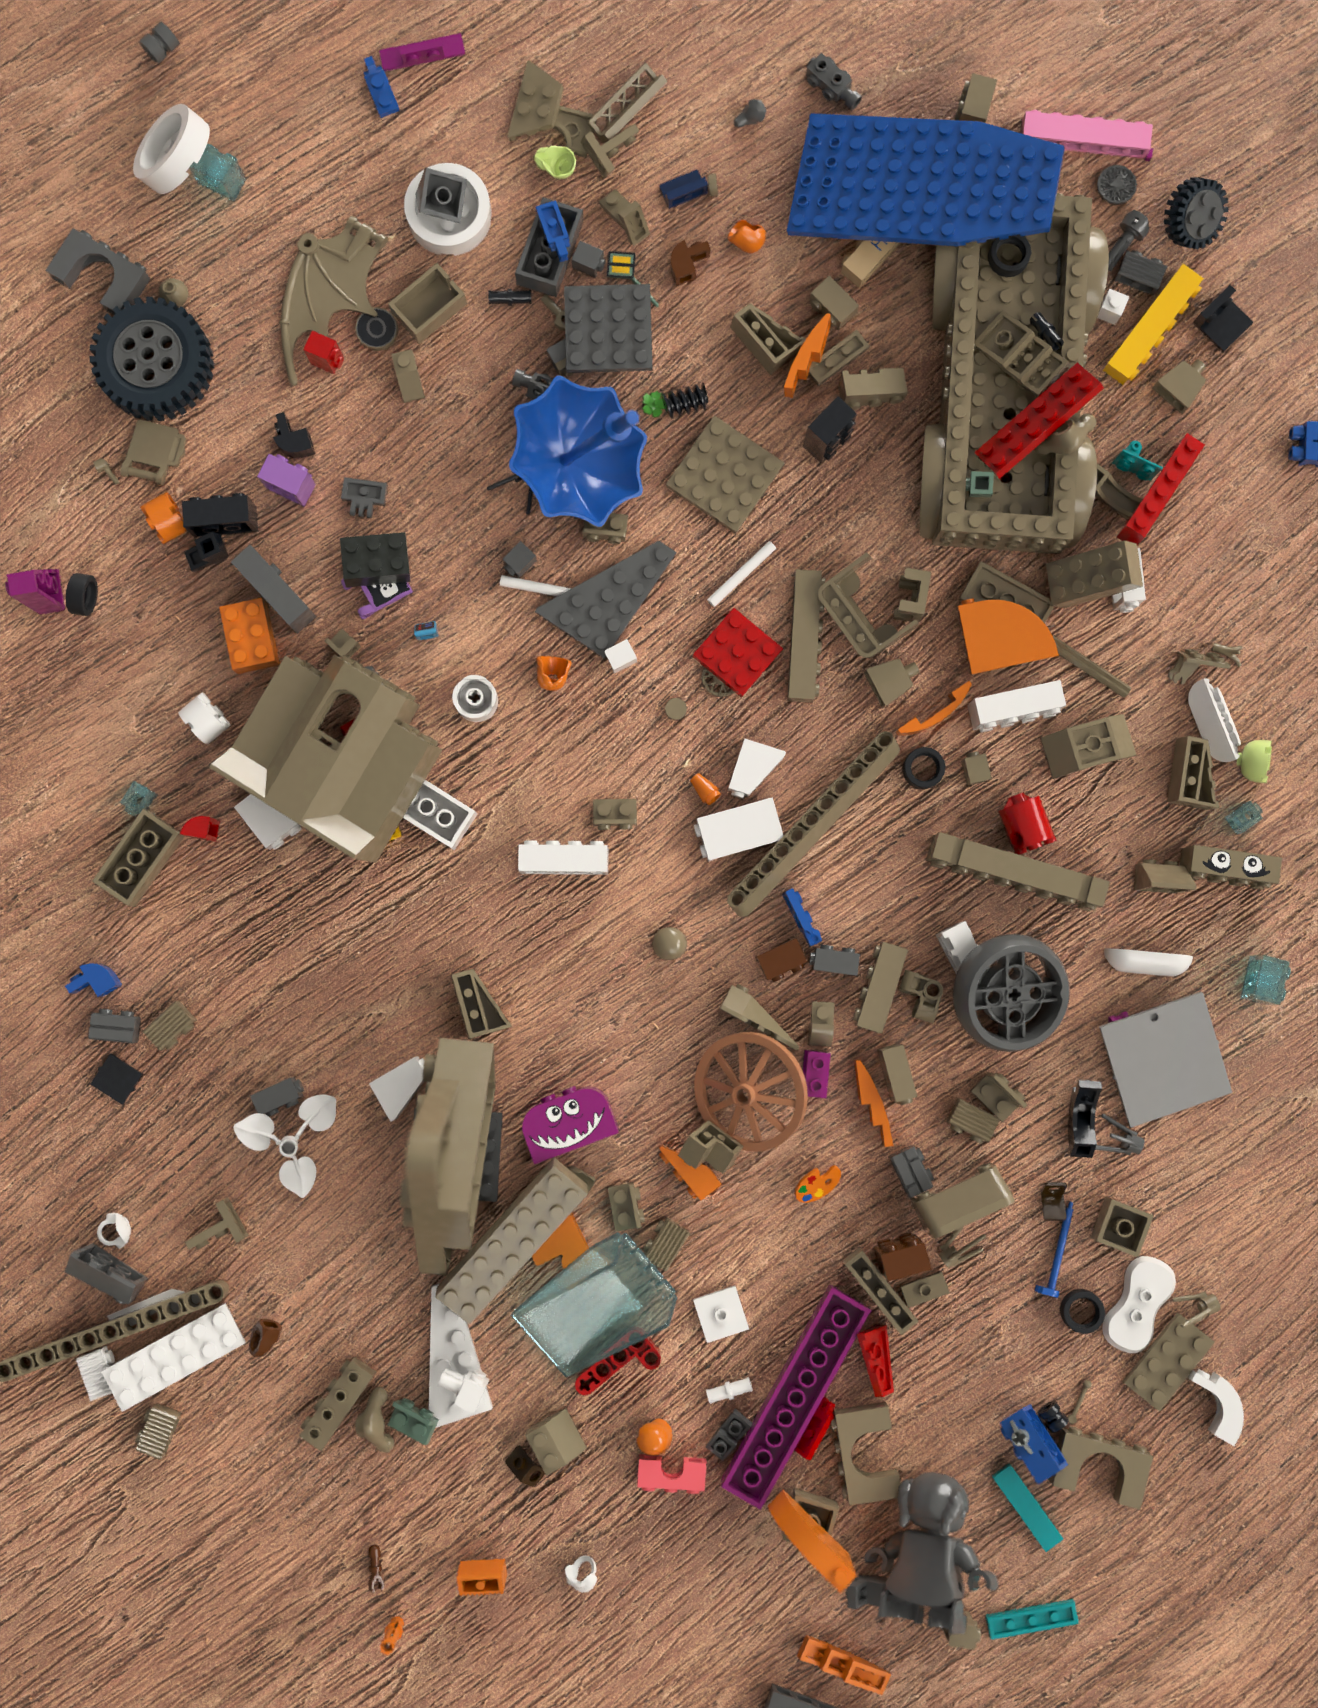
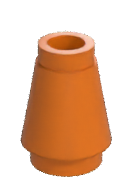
M700 773L690 780L701 801L708 806L721 796L719 788Z

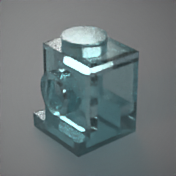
M133 781L120 803L126 806L124 811L136 817L142 809H148L158 794L141 783ZM141 797L142 801L138 805L137 799Z
M1247 801L1224 818L1236 835L1262 820L1263 817L1260 814L1263 811L1256 802ZM1246 812L1251 817L1250 819H1247L1245 817Z

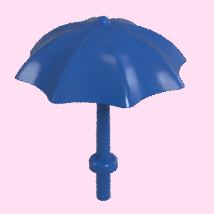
M556 376L543 394L528 403L517 405L514 408L517 440L514 453L509 461V468L529 485L539 502L544 516H573L584 519L594 526L601 527L616 507L629 499L642 495L640 460L642 451L647 443V435L635 425L639 422L638 413L634 410H630L627 413L623 411L614 388L608 386L601 388L584 387L569 381L563 376Z

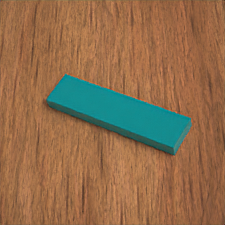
M1010 1463L992 1475V1478L1045 1552L1064 1539Z
M1074 1599L985 1615L990 1640L1079 1624Z

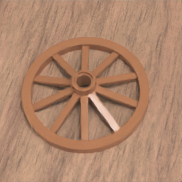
M756 1032L730 1034L718 1040L707 1049L696 1070L694 1091L696 1103L705 1123L709 1120L743 1145L742 1150L758 1152L775 1148L792 1137L800 1127L807 1109L808 1093L806 1080L795 1057L777 1040ZM746 1042L755 1043L766 1048L749 1080L747 1076ZM738 1043L740 1080L720 1052L726 1046ZM772 1053L776 1054L786 1065L788 1071L757 1085L756 1081ZM714 1057L733 1086L707 1077L708 1069ZM792 1076L796 1099L760 1094V1091ZM706 1085L730 1093L731 1097L710 1106ZM743 1090L747 1092L748 1098L745 1097ZM758 1101L795 1107L788 1126L786 1127ZM735 1104L736 1108L727 1130L713 1112ZM744 1108L754 1141L735 1135ZM753 1108L781 1133L771 1139L762 1140Z

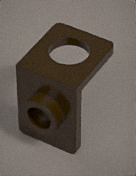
M1047 1182L1044 1184L1041 1191V1200L1045 1221L1066 1220L1064 1193L1067 1188L1066 1182ZM1054 1187L1059 1188V1189H1056V1190H1050V1188H1054Z
M519 1445L505 1460L506 1465L516 1478L526 1485L535 1487L545 1475L541 1465L534 1463ZM539 1471V1474L534 1479L530 1480L531 1475L534 1472Z

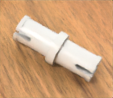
M747 1377L730 1383L728 1381L725 1382V1385L707 1389L706 1393L709 1403L712 1404L727 1398L732 1400L734 1396L752 1392L753 1389L751 1381Z

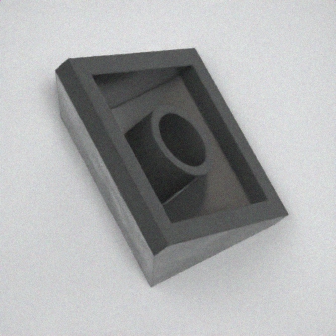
M425 168L415 193L418 212L461 223L467 179Z

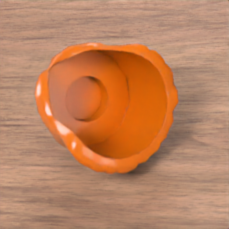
M741 219L732 227L727 238L742 251L753 254L759 251L765 243L766 232L762 226L752 225L746 220Z
M538 656L536 661L537 682L539 686L549 691L561 689L566 683L572 662L560 657ZM548 675H557L558 679L549 678Z
M656 1418L652 1422L643 1425L639 1429L638 1437L636 1438L638 1448L643 1453L652 1456L665 1453L671 1445L672 1428L661 1418Z

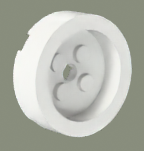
M184 104L171 107L155 121L143 138L133 163L134 175L158 194H166L174 190L189 176L186 171L193 161L195 163L199 162L208 142L209 125Z
M454 163L432 165L428 168L467 179L461 223L418 212L415 193L423 175V170L411 181L405 195L404 210L409 228L417 242L432 253L438 255L453 254L454 256L464 254L478 246L489 231L492 210L487 189L480 177L467 167Z

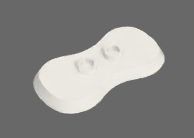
M1141 1256L1134 1259L1128 1265L1124 1276V1289L1121 1298L1106 1314L1102 1326L1105 1339L1115 1348L1127 1353H1139L1151 1343L1156 1314L1159 1308L1173 1294L1176 1284L1175 1274L1166 1263L1153 1257Z

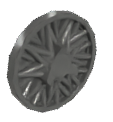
M1120 165L1109 166L1103 170L1097 181L1099 195L1109 204L1119 205L1126 203L1133 197L1137 188L1135 175L1130 169Z

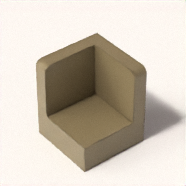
M343 629L331 640L325 639V642L341 658L343 655L351 658L361 647Z

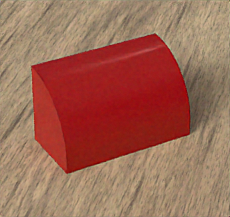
M197 816L184 824L180 834L194 839L217 842L220 821L208 816Z

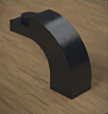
M1079 1080L1077 1087H1073L1068 1119V1142L1071 1157L1092 1158L1097 1146L1095 1111L1102 1090L1101 1081Z

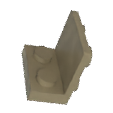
M987 1072L970 1090L996 1117L1000 1118L1001 1122H1004L1017 1107L1025 1109L1028 1106L1024 1102L1025 1096L1017 1089L1010 1088L1008 1086L1010 1082L1001 1073Z

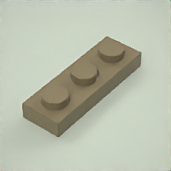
M855 330L823 354L821 363L812 362L809 375L819 387L867 351L870 346L858 330Z

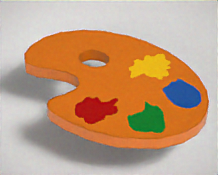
M833 1165L821 1176L818 1168L808 1172L795 1188L794 1194L796 1199L802 1203H809L826 1196L840 1181L841 1171L839 1167Z

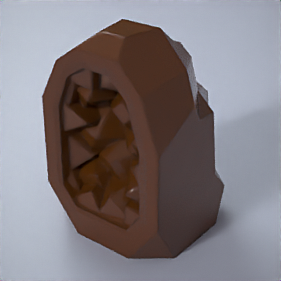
M260 1319L254 1325L250 1336V1354L253 1357H261L270 1351L279 1340L282 1326L271 1319Z

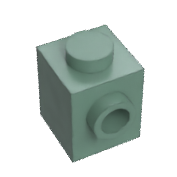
M971 471L970 478H966V491H969V497L991 498L993 495L994 472Z

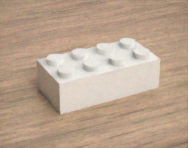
M1061 680L975 698L967 706L973 730L979 729L980 732H987L993 730L997 725H1001V728L1013 726L1019 720H1022V723L1035 721V718L1042 715L1043 719L1054 717L1056 714L1061 713V709L1066 706Z
M425 780L403 818L455 850L477 816V813Z
M524 841V845H519L518 871L521 874L608 875L609 849L607 845H604L603 841H590V845H582L581 841H568V845H560L559 841H546V845H539L537 841Z

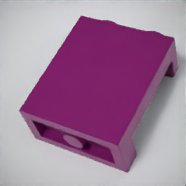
M804 1050L802 1071L806 1080L808 1097L827 1099L831 1053Z

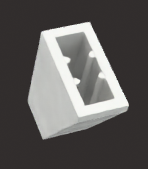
M744 739L728 791L732 792V796L738 798L749 797L783 760L786 752Z
M416 1056L369 1083L390 1122L400 1116L423 1084V1058L419 1059Z

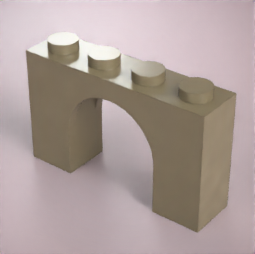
M880 1402L834 1410L831 1426L832 1431H837L838 1439L834 1440L836 1454L840 1453L841 1462H837L839 1475L844 1476L845 1485H841L843 1499H847L851 1506L897 1498L898 1487L901 1484L897 1469L873 1473L864 1472L858 1469L851 1460L852 1447L859 1437L866 1433L892 1429L887 1403Z
M1069 1426L1068 1429L1062 1428L1057 1447L1069 1465L1048 1479L1049 1482L1055 1487L1075 1492L1083 1462L1093 1454L1108 1453L1116 1458L1119 1466V1475L1113 1498L1118 1504L1140 1510L1153 1456L1147 1451V1448L1138 1444H1134L1133 1447L1125 1445L1126 1442L1116 1438H1112V1441L1105 1440L1103 1435L1091 1432L1090 1435L1083 1434L1081 1429Z

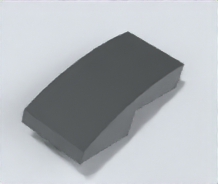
M734 1409L709 1440L706 1448L724 1461L736 1447L742 1436L750 1429L752 1422L738 1410Z

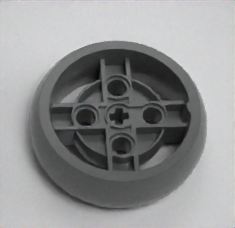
M1020 934L996 936L975 947L961 963L953 985V1004L961 1026L977 1043L1001 1052L1022 1051L1045 1041L1062 1022L1070 998L1068 975L1058 955L1042 941ZM1025 952L1035 955L1040 960L1046 977H1040L1030 965L1025 963ZM997 960V964L994 965V966H992V967L985 973V975L983 976V978H982L980 984H978L979 981H980V979H981V977H982V975H983L984 972L987 970V968ZM1014 968L1013 973L1008 975L1009 970ZM1034 987L1033 993L1029 994L1030 990ZM993 991L992 997L988 999L989 993ZM983 1009L991 1020L998 1023V1033L989 1032L980 1024L976 1010ZM1014 1011L1013 1016L1009 1018V1014Z

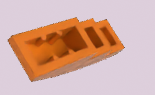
M825 314L801 346L784 385L785 397L793 398L798 379L807 381L812 361L821 363L831 327V314Z
M854 1060L859 1104H868L871 1125H880L882 1146H894L890 1124L877 1088L861 1060Z
M805 1635L797 1654L800 1660L819 1666L822 1671L841 1677L846 1683L883 1695L891 1676L890 1672L865 1659L808 1635Z

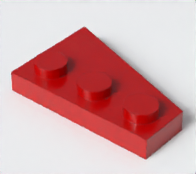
M879 1324L857 1333V1338L875 1397H885L894 1392L887 1325Z

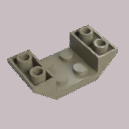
M1124 714L1105 717L1040 738L1052 779L1112 761L1116 762L1136 756Z

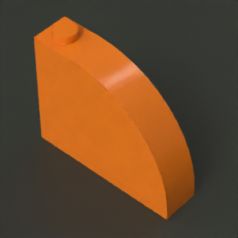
M974 598L961 601L962 605L957 606L970 674L1059 656L1055 640L1045 623L1032 611L1019 604L1005 600L975 602Z
M783 1489L768 1505L772 1517L800 1553L841 1593L857 1576L849 1553Z

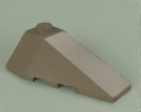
M737 984L736 987L731 985L719 1009L794 1050L799 1049V1046L751 995L747 994L749 989L740 984Z

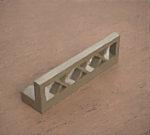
M644 63L586 123L602 143L609 141L668 81L663 75L656 76L649 65ZM643 71L651 78L647 85H640V74ZM628 87L635 88V98L633 100H625V90ZM613 102H621V112L618 115L611 114V104ZM599 117H606V128L601 132L594 122Z

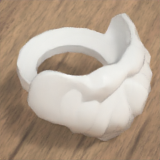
M107 1213L106 1220L101 1222L97 1229V1237L101 1243L107 1246L115 1245L118 1249H121L128 1243L131 1234L128 1219L118 1213ZM116 1223V1230L120 1236L114 1241L105 1240L102 1236L103 1227L107 1224Z
M584 1555L579 1557L573 1565L565 1567L567 1583L574 1587L575 1590L585 1593L593 1589L597 1581L594 1559ZM583 1562H589L592 1567L591 1574L581 1582L576 1580L580 1565Z

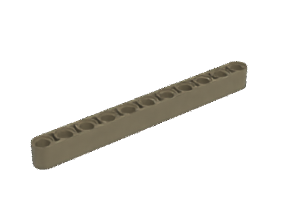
M884 731L878 734L729 894L727 902L738 916L746 917L751 914L897 757L900 747L891 732Z
M216 1280L8 1357L0 1362V1382H6L216 1304L228 1295L229 1286L224 1280ZM213 1286L220 1288V1297L213 1294ZM192 1294L199 1296L200 1304L193 1303ZM171 1302L178 1304V1312H174L171 1309ZM150 1310L157 1312V1320L150 1317ZM130 1317L136 1320V1328L130 1326ZM109 1325H111V1326H113V1327L115 1328V1330H116L115 1336L109 1334V1332H108V1326H109ZM88 1333L94 1336V1343H90L87 1340ZM67 1341L73 1344V1351L67 1349ZM46 1349L52 1352V1359L46 1357ZM25 1357H28V1358L30 1359V1361H31V1366H30V1367L27 1366V1365H25V1363H24V1358H25ZM3 1365L9 1367L10 1374H6L3 1371Z

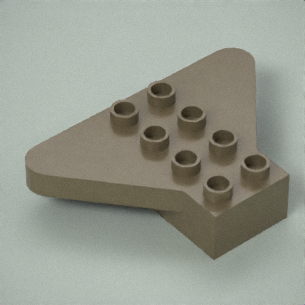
M440 1038L437 1055L426 1054L424 1060L423 1081L427 1082L425 1095L419 1094L417 1099L415 1122L410 1132L407 1147L406 1178L402 1182L400 1207H404L403 1226L413 1227L419 1272L447 1276L450 1268L452 1248L471 1250L496 1089L494 1043Z

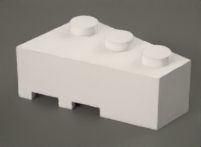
M966 921L959 922L935 934L956 974L966 956L978 946ZM988 967L987 970L984 972L978 984H980L983 976L990 969V967Z

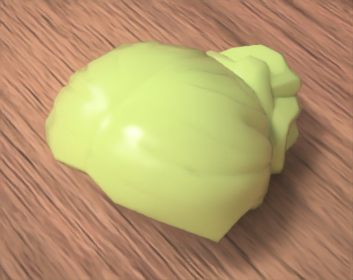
M541 147L534 155L537 167L541 170H546L552 177L557 179L568 178L573 174L576 167L574 152L567 147Z

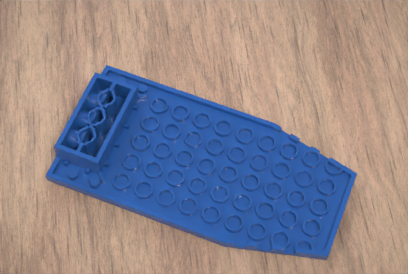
M810 113L787 234L792 236L964 246L966 243L975 241L983 243L987 239L999 238V240L1008 239V236L1020 234V236L1050 232L1064 156V146L980 121Z

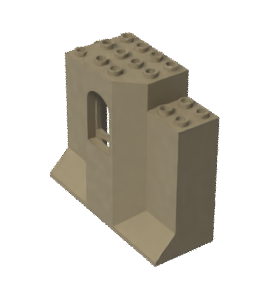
M334 655L323 672L296 656L293 659L285 656L233 746L211 763L209 768L353 859L376 863L443 749L437 746L438 741L420 733V730L409 725L420 707V704L415 702L416 697L398 688V686L390 681L383 679L372 670L363 667L357 661L345 655L342 658ZM341 694H351L359 700L361 708L344 740L340 743L319 730V727L336 698ZM324 738L333 744L329 747L322 743L321 740Z

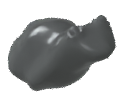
M757 99L749 100L743 111L734 119V126L740 128L762 122L767 111L763 102Z

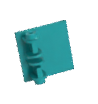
M1132 441L1126 449H1123L1117 455L1112 464L1116 465L1121 471H1129L1136 474V477L1141 480L1151 481L1163 467L1140 457L1142 445L1139 441Z

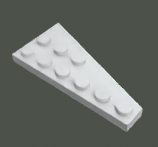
M439 1284L431 1287L429 1410L434 1413V1417L439 1419L436 1428L493 1409L487 1387L475 1414L454 1405L457 1398L455 1392L437 1386L446 1367L462 1375L468 1374L469 1370L472 1372L474 1370L482 1372L468 1324L435 1298Z

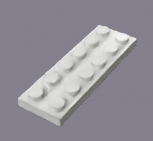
M224 1303L104 1369L102 1374L123 1412L240 1347L246 1341L228 1306Z

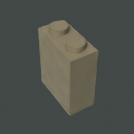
M895 1044L877 1049L890 1100L900 1105L912 1103V1098H916L917 1093L904 1045Z

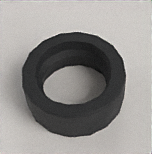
M1020 234L1008 236V239L999 240V238H996L992 242L988 253V263L991 269L999 276L1006 278L1019 275L1030 261L1032 254L1031 245L1027 238L1020 236ZM1002 244L1017 246L1022 252L1021 261L1014 266L1003 264L997 257L998 248Z
M75 573L71 576L65 598L67 610L71 614L89 616L93 612L98 595L97 581L93 575Z
M921 747L915 749L906 757L903 762L902 771L909 785L916 789L925 790L932 788L941 781L945 774L946 766L943 757L938 751L928 747ZM919 756L932 758L937 767L934 777L927 781L915 778L911 771L914 759Z
M1076 1289L1067 1293L1062 1299L1060 1314L1064 1323L1073 1331L1088 1334L1099 1329L1104 1322L1105 1308L1100 1298L1092 1292ZM1080 1298L1090 1300L1095 1306L1094 1318L1091 1322L1083 1325L1074 1322L1069 1312L1071 1304Z

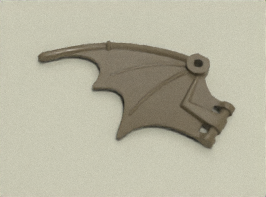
M354 216L349 217L344 230L335 237L317 239L315 235L305 233L297 242L299 252L289 273L282 303L281 321H279L283 356L289 383L292 386H296L298 383L293 363V351L296 341L303 333L312 332L313 330L328 337L330 318L334 313L343 310L360 312L373 317L378 316L367 298L366 280L375 258L387 245L388 237L383 234L379 235L374 228L365 223L361 224ZM354 229L357 231L355 236L350 234ZM372 240L376 242L374 248L369 245Z

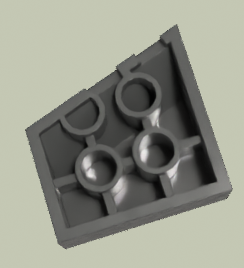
M94 1243L73 1251L69 1256L65 1273L112 1296L120 1304L132 1303L148 1280L146 1276Z

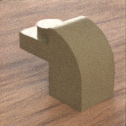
M812 1001L808 1045L832 1046L834 1003Z

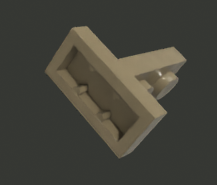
M633 124L601 146L591 131L584 135L581 144L604 179L610 176L615 169L609 159L615 156L623 145L626 147L632 145L636 141L635 137L639 133V129L636 124Z
M616 189L599 201L601 208L625 230L627 238L633 246L650 234L643 211L637 201L630 203Z
M228 1197L215 1204L224 1220L187 1240L185 1244L189 1250L193 1247L199 1250L209 1244L207 1239L214 1235L218 1239L229 1232L227 1228H229L236 1243L249 1236Z

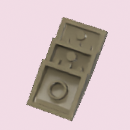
M1003 310L974 342V346L1037 397L1056 382L1071 366L1068 360L1053 351L1052 347L1038 338L1031 329Z

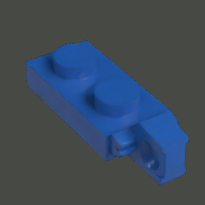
M372 56L364 58L368 71L363 72L364 78L380 118L400 111L385 71L381 66L376 67Z
M556 200L535 206L551 252L557 251L560 262L568 260L566 248L570 247L569 235Z
M792 888L782 893L809 947L821 942L822 938L819 930L812 927V918L807 910L804 911L801 905L803 900L799 892H795Z

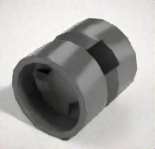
M161 21L152 28V34L147 33L139 40L143 50L157 64H160L167 57V51L173 52L180 45L176 36Z

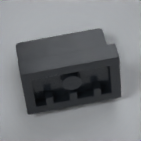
M1231 285L1207 306L1193 322L1222 352L1253 324V321L1233 302L1231 297L1236 290Z

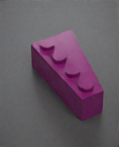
M39 569L7 574L8 582L5 583L8 595L39 615L65 610L59 569Z

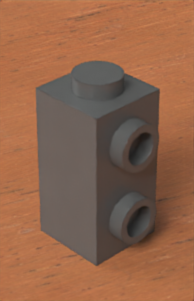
M820 945V948H815L814 952L810 953L809 965H812V970L852 976L858 975L860 954L855 953V949L842 947V951L833 950L834 946Z
M294 1076L259 1091L250 1097L257 1113L270 1117L279 1112V1107L286 1105L289 1108L298 1104V1099L303 1097L302 1092L304 1088L299 1079L296 1080Z

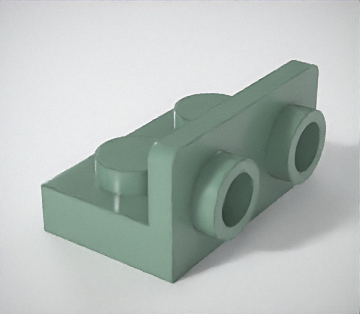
M403 1398L394 1401L392 1406L395 1409L388 1426L423 1445H428L439 1419L433 1416L434 1413L432 1411L415 1407V1403L409 1399Z

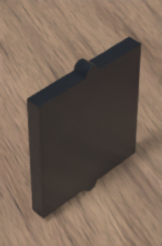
M110 1053L102 1067L98 1068L99 1072L91 1082V1085L124 1105L131 1092L136 1090L135 1086L143 1073Z

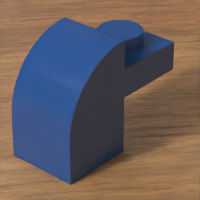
M89 963L80 966L83 975L79 973L70 979L71 983L65 987L69 994H76L91 985L97 997H104L122 986V983L110 967L103 964Z

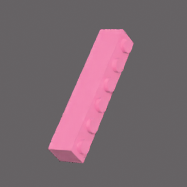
M1032 110L1026 111L1021 123V133L1063 145L1064 150L1145 159L1151 148L1153 125L1142 121L1133 123L1125 122L1122 119L1104 120L1102 117L1086 118L1081 115L1067 116L1057 112L1048 114Z

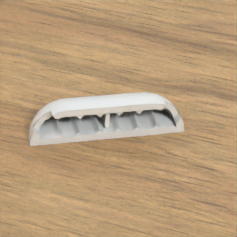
M1201 679L1192 686L1188 696L1189 706L1201 737L1209 741L1210 754L1214 759L1221 762L1234 761L1240 757L1237 752L1241 742L1223 695L1218 687L1214 688L1209 683V679Z
M1104 949L1105 958L1115 970L1125 973L1177 976L1189 968L1193 956L1127 949Z

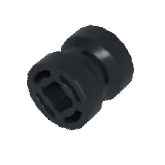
M1056 1400L1046 1403L1038 1411L1041 1419L1047 1422V1428L1051 1433L1061 1430L1069 1422L1067 1416L1061 1413L1060 1406Z

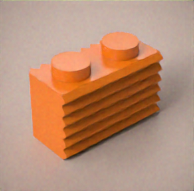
M505 1559L460 1561L457 1573L459 1595L503 1594L507 1578Z

